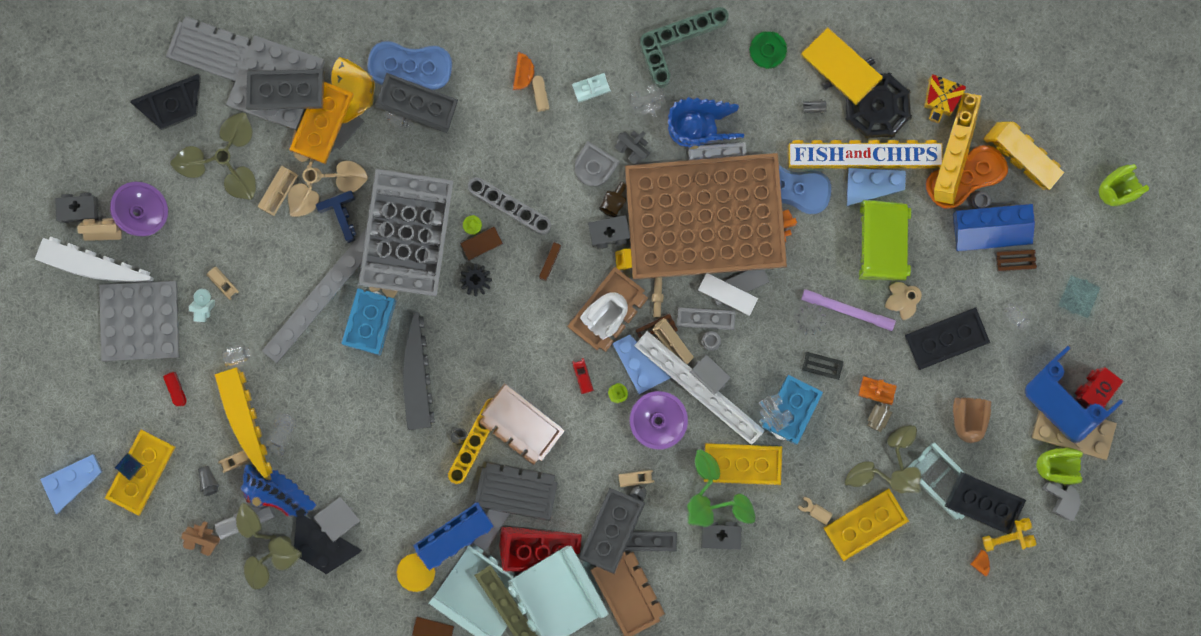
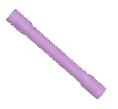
M806 289L801 298L803 301L841 312L890 331L893 330L896 320L852 307Z

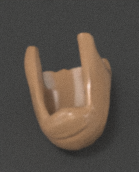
M964 397L954 399V425L957 435L961 440L967 443H975L984 438L991 416V401L977 398L975 400L974 398L966 399Z

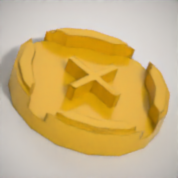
M417 553L407 555L398 565V581L408 591H423L435 579V568L428 570Z

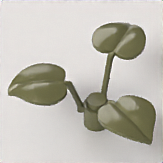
M246 113L233 115L222 124L220 137L223 141L229 143L225 149L217 150L215 156L203 160V152L197 147L189 146L183 148L170 162L171 166L179 174L188 178H197L204 174L205 163L216 160L220 165H227L232 173L227 175L224 180V187L229 195L248 200L254 197L256 181L252 171L245 166H240L234 171L229 163L231 156L228 150L232 143L237 147H242L248 144L252 138V128Z
M908 425L892 432L888 437V445L892 448L896 447L895 451L901 471L893 472L890 479L878 469H874L875 465L873 462H862L857 464L848 473L845 485L853 487L864 486L871 482L874 478V473H877L889 482L893 490L901 494L906 492L919 493L921 471L916 467L904 469L899 451L900 448H907L914 442L917 436L916 426Z
M245 503L240 505L236 517V525L241 535L246 538L254 535L258 538L271 540L268 544L270 551L268 555L259 561L256 557L252 556L247 559L244 566V574L248 584L254 590L261 589L268 584L270 577L267 567L262 564L265 560L272 556L273 565L278 570H286L296 563L301 553L292 546L290 538L286 535L276 538L275 535L258 534L257 532L261 530V522L258 515L249 505Z

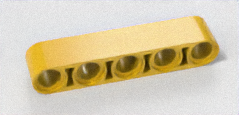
M493 398L485 402L449 470L448 478L454 484H461L466 480L491 432L488 429H481L479 423L484 417L481 413ZM473 436H479L481 439L480 444L476 447L470 443ZM464 453H469L472 456L471 462L468 464H464L461 460ZM455 470H460L463 474L462 479L459 481H455L452 477Z

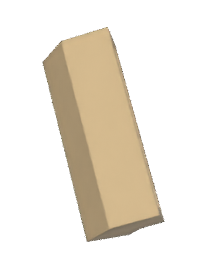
M281 166L257 207L275 216L298 175Z
M663 318L654 325L655 327L652 330L663 345L683 362L688 364L694 358L666 319Z

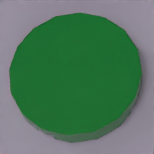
M761 32L751 41L749 48L750 57L761 68H775L781 65L786 58L787 44L784 38L776 32Z

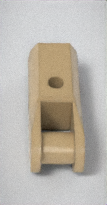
M535 76L532 80V88L537 112L549 110L544 80L541 76Z
M217 267L212 268L207 273L210 280L229 300L232 299L231 296L239 292ZM228 283L231 287L225 291L223 287Z
M242 450L220 460L218 463L224 469L222 472L226 473L251 460L245 451ZM233 458L235 465L230 466L228 460Z
M653 470L618 474L620 487L653 483L654 480H652L651 474ZM638 474H644L645 481L639 482Z

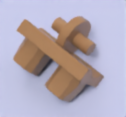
M205 521L201 526L195 524L193 528L187 527L181 536L184 539V548L193 550L196 543L202 545L201 553L210 556L219 544L220 537L212 535L213 530L208 529V522Z

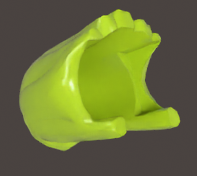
M1135 164L1125 165L1117 168L1103 180L1099 187V197L1107 205L1120 206L1137 200L1145 192L1149 191L1148 185L1142 186L1141 183H1138L1139 180L1133 170L1137 169Z
M1058 448L1046 451L1037 459L1036 467L1038 473L1042 478L1065 485L1081 483L1082 476L1079 471L1081 470L1080 463L1083 453L1073 448Z

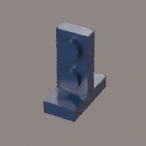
M351 190L315 204L320 214L334 209L347 243L355 241L354 235H357L353 224L349 225L347 218L350 216L346 206L342 207V205L356 200Z

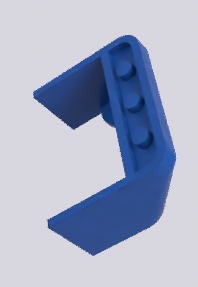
M1067 346L1027 384L1025 395L1068 440L1073 443H1079L1124 401L1120 399L1108 411L1099 404H1092L1085 410L1058 383L1064 375V368L1059 361L1071 349Z

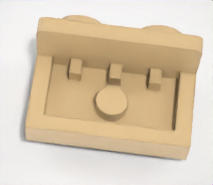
M113 218L102 219V221L85 219L77 226L78 234L83 233L84 241L122 239V229L115 223Z

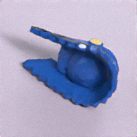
M690 97L686 100L680 99L679 102H674V106L670 108L668 114L669 135L674 142L680 146H688L691 150L711 142L744 138L743 133L717 134L715 119L720 120L736 112L739 109V105L730 104L729 102L723 103L722 101L716 103L715 100H700L699 98L693 100Z
M253 464L245 466L241 490L247 503H251L255 507L262 505L271 506L281 510L286 516H305L308 510H313L316 507L315 502L310 500V497L305 495L303 490L298 489V485L293 483L292 480L286 479L285 474H279L278 470H273V473L270 474L271 480H266Z

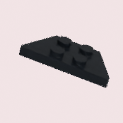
M199 74L193 75L133 99L130 102L158 128L164 130L197 116L201 77Z
M296 516L294 548L301 553L299 557L301 560L321 572L328 574L361 553L362 549L342 537L332 542L328 535L321 531L319 524L307 516Z

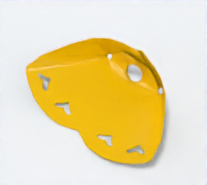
M339 57L332 69L331 82L334 86L354 93L343 123H348L372 107L375 83L372 75L348 59ZM341 62H343L344 67H341L339 69V66H341ZM337 75H339V77L342 78L339 83H338V79H339V78L337 77Z

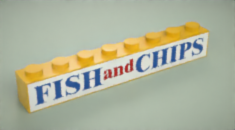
M793 140L788 145V169H940L943 161L942 143H937V140H926L925 143H918V140H907L906 143H899V140H888L887 143H880L879 140H869L868 143H861L860 140H850L849 143H842L841 140H831L830 143H823L822 140H812L811 143H804L803 140Z

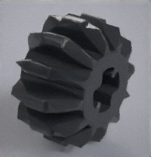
M474 264V270L468 265L467 270L469 272H461L466 277L459 279L460 282L465 283L461 288L463 290L468 288V295L471 294L472 290H474L475 297L478 296V290L484 295L483 287L486 289L491 288L486 282H492V278H485L491 274L490 271L484 272L485 266L483 265L479 270L477 264ZM477 275L478 278L481 279V282H478L477 285H474L473 281H471V278L474 279L473 276Z

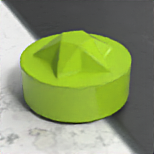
M471 215L464 219L463 228L467 234L476 235L482 229V222L477 216Z
M616 383L609 388L608 395L612 402L621 403L627 399L628 391L623 384Z

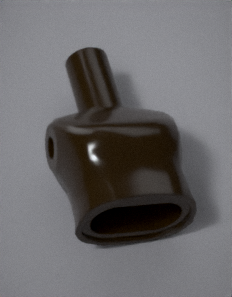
M624 182L619 183L615 192H606L603 202L599 207L601 212L613 218L617 217L618 212L626 202V199L622 196L626 188Z

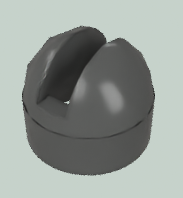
M456 428L453 430L451 440L457 445H462L468 434L465 430Z
M640 485L635 486L630 493L631 497L640 501H644L647 495L645 487L641 489Z

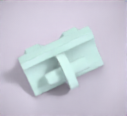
M605 73L572 84L578 103L611 92Z
M197 290L194 293V301L189 305V312H194L195 322H205L206 318L210 317V310L215 306V300H211V294L208 290Z

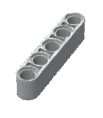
M475 177L469 181L468 189L474 197L539 235H546L550 232L551 222L546 216L481 178ZM475 183L482 185V189L478 192L472 190V185ZM490 193H497L498 199L490 201L488 199ZM506 203H514L515 208L512 211L505 210L504 206ZM523 212H530L531 218L524 221L521 219V214ZM545 221L548 227L545 230H539L537 228L539 222Z

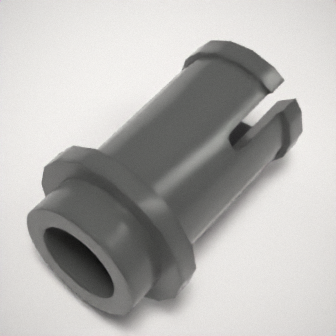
M822 99L820 101H803L804 114L816 112L823 114V112H827L826 101H822Z

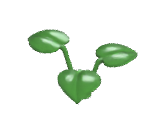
M697 450L695 457L696 470L703 479L708 480V483L687 504L689 511L688 524L710 526L714 520L711 509L729 505L733 506V514L738 520L748 524L754 523V508L745 495L737 494L733 498L734 502L730 501L710 506V500L706 496H702L713 480L719 479L720 469L717 461L709 453Z

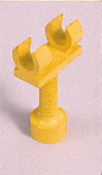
M1030 518L1014 521L1015 533L991 538L990 535L982 537L986 552L994 550L996 545L1013 540H1019L1022 549L1034 547L1036 545L1034 535L1023 537L1022 531L1032 528Z

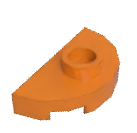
M518 52L513 90H521L527 87L535 75L531 59L526 54Z

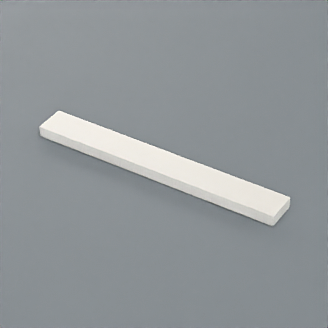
M648 331L634 345L752 445L765 431L719 391L713 395L690 373L692 368Z

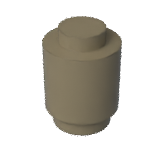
M881 402L879 405L875 404L867 420L869 421L867 426L879 432L883 428L885 429L892 415V412L889 411L890 406Z

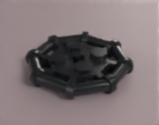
M890 72L880 74L883 76L881 81H884V85L875 86L859 102V112L854 114L853 102L845 96V120L865 136V139L890 137L892 139L906 122L912 119L910 109L911 91L894 78ZM888 83H890L900 93H892L887 87ZM901 97L903 101V111L898 110V99ZM877 100L880 102V104H883V107H881L880 110H877L875 107H873V104H876ZM895 115L901 116V118L891 127L889 121ZM859 116L863 117L869 123L868 129L856 118ZM873 125H885L887 130H872Z

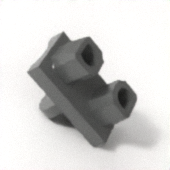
M624 131L617 137L619 140L615 148L621 153H624L628 147L632 149L633 153L628 159L635 165L650 155V152L644 148L648 144L643 139L646 135L645 132L642 131L640 134H637L633 131L629 135Z

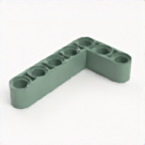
M717 7L649 31L641 36L640 48L655 86L664 88L670 81V72L661 49L725 26L729 17L728 11L725 8ZM722 14L725 19L717 21L715 15ZM704 20L707 26L701 28L697 25V22ZM685 26L689 29V32L682 34L679 28ZM663 33H669L672 38L669 40L662 39L661 35ZM646 39H651L654 44L647 47L643 42ZM656 56L660 59V62L652 64L650 58ZM664 74L667 77L666 81L659 82L656 79L657 75Z

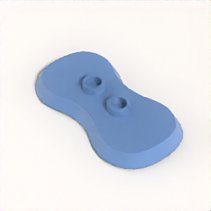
M385 41L376 44L368 58V72L372 75L373 80L381 85L386 73L435 90L445 86L451 76V57L445 49L438 46L408 49L397 43Z
M779 165L782 203L792 205L807 214L820 213L827 207L831 196V183L826 175L818 171L792 172Z

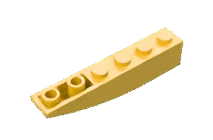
M965 92L962 95L935 184V201L954 204L982 99L981 95Z
M236 367L214 374L224 410L234 434L261 475L266 480H271L270 474L273 473L270 462L267 463L265 458L268 455L265 444H261L260 437H262V432L255 423L257 414L255 409L251 408L249 402L252 401L250 391L246 390L244 385L247 382L244 372H241Z

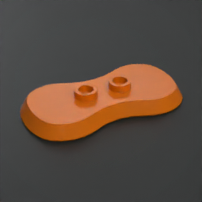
M989 145L978 146L968 153L954 204L935 201L934 188L940 169L935 170L929 175L926 180V189L931 199L938 206L946 209L955 208L961 205L975 190L1000 183L1008 173V165L1004 156L995 147Z

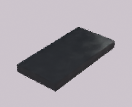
M976 307L904 335L918 371L990 343Z
M961 471L946 501L945 507L1006 534H1010L1015 526L1014 521L1018 519L1026 500Z

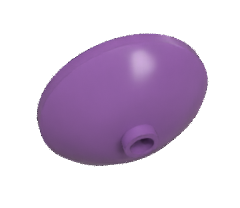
M130 182L116 190L110 202V212L115 223L123 231L134 236H149L158 232L165 224L168 217V206L164 196L155 187L143 182ZM133 212H137L139 216H135Z
M662 391L651 392L642 396L635 403L630 414V427L633 435L641 444L651 449L660 450L672 447L684 436L688 425L687 412L682 402L674 395ZM660 417L662 419V423L660 425H657L655 423V418Z

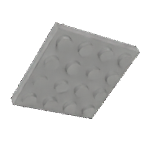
M254 35L226 105L297 131L306 109H246L247 71L322 69L325 60Z
M177 281L99 285L101 361L180 358Z

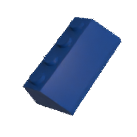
M1033 204L960 210L953 213L957 251L1033 244L1035 226Z

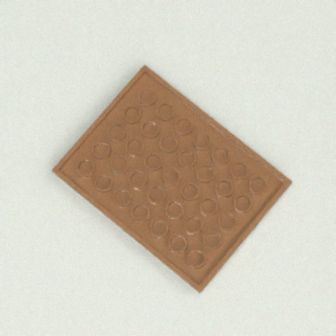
M778 153L625 166L633 280L787 267Z

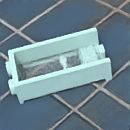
M931 443L907 468H918L921 471L920 486L953 519H963L964 515L946 508L945 504L960 472L964 471L935 443Z

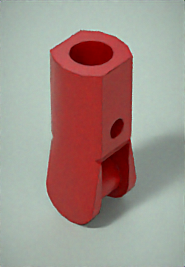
M581 358V361H572L581 394L594 391L585 360ZM584 368L586 373L578 375L577 370Z
M176 372L164 375L163 379L173 404L178 407L184 406L187 403V399Z

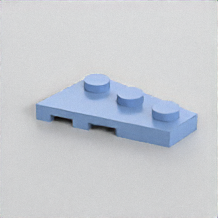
M848 168L847 206L860 203L863 200H871L904 191L906 171Z
M628 335L612 344L638 394L672 378L634 346L637 341Z
M93 454L40 479L55 513L58 514L69 502L102 473V470Z

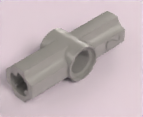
M262 505L252 508L258 515L261 523L275 517L271 506ZM237 513L233 517L215 524L216 532L221 540L239 533L236 525Z

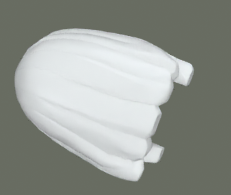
M610 292L592 303L584 311L580 319L585 325H588L587 328L590 331H593L595 335H599L604 340L618 330L628 311V305L622 295Z

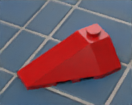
M501 527L500 554L502 570L525 571L566 546H571L576 555L580 554L582 535L519 527Z

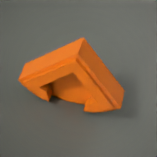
M982 549L970 565L987 577L990 571V561L987 553Z

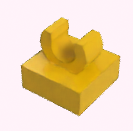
M631 249L616 251V268L620 271L632 268Z

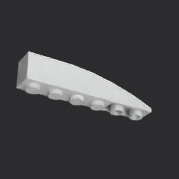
M50 237L49 240L42 239L35 260L93 279L130 283L154 281V278L149 276L150 272L142 269H139L138 272L131 270L133 266L123 262L121 265H117L112 258L103 256V259L96 257L97 253L87 249L85 253L78 250V246L70 243L67 246L60 244L61 240Z

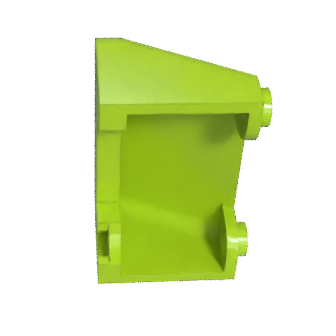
M863 200L860 203V213L863 216L861 217L862 253L859 280L905 281L911 273V266L907 265L908 219H911V208H908V205L903 203Z

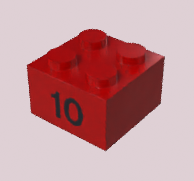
M1106 367L1097 368L1095 371L1091 370L1086 377L1088 380L1084 386L1080 385L1074 394L1077 396L1074 399L1085 409L1092 404H1099L1104 408L1124 381Z

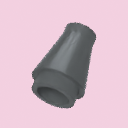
M209 466L199 468L200 492H203L204 496L217 493L219 491V484Z

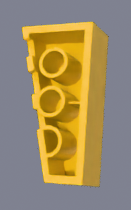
M1013 121L997 122L983 140L986 143L992 142L997 146L996 149L1001 154L1011 158L1010 163L1015 167L1025 169L1023 174L1041 189L1050 190L1064 174L1060 169L1061 165L1055 160H1051L1043 148L1037 147L1033 143L1032 137L1023 134L1020 131L1021 127Z

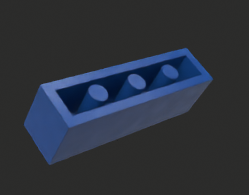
M477 502L413 546L428 570L438 567L448 557L456 555L463 547L471 545L479 536L487 534L494 526Z

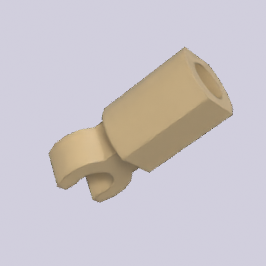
M804 497L803 500L807 501L808 506L806 508L798 506V509L810 512V516L827 525L833 514L818 504L813 505L808 497Z

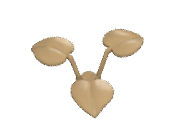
M294 130V133H293V136H292V141H293V139H294V137H295V134H296V132H297L296 130ZM293 152L294 156L301 162L310 159ZM310 159L307 169L303 172V179L307 182V185L302 183L296 184L291 187L288 193L290 216H304L317 208L315 204L319 203L320 196L316 191L312 190V183L319 182L323 177H337L336 185L342 192L350 190L355 192L368 180L366 171L353 161H343L337 165V174H322L318 168H312L314 160Z

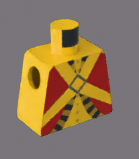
M932 74L929 78L924 104L925 108L932 110L929 120L939 123L942 114L950 116L967 86Z

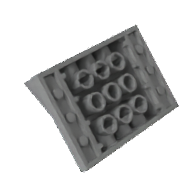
M380 169L375 170L359 285L437 296L453 186L452 180Z

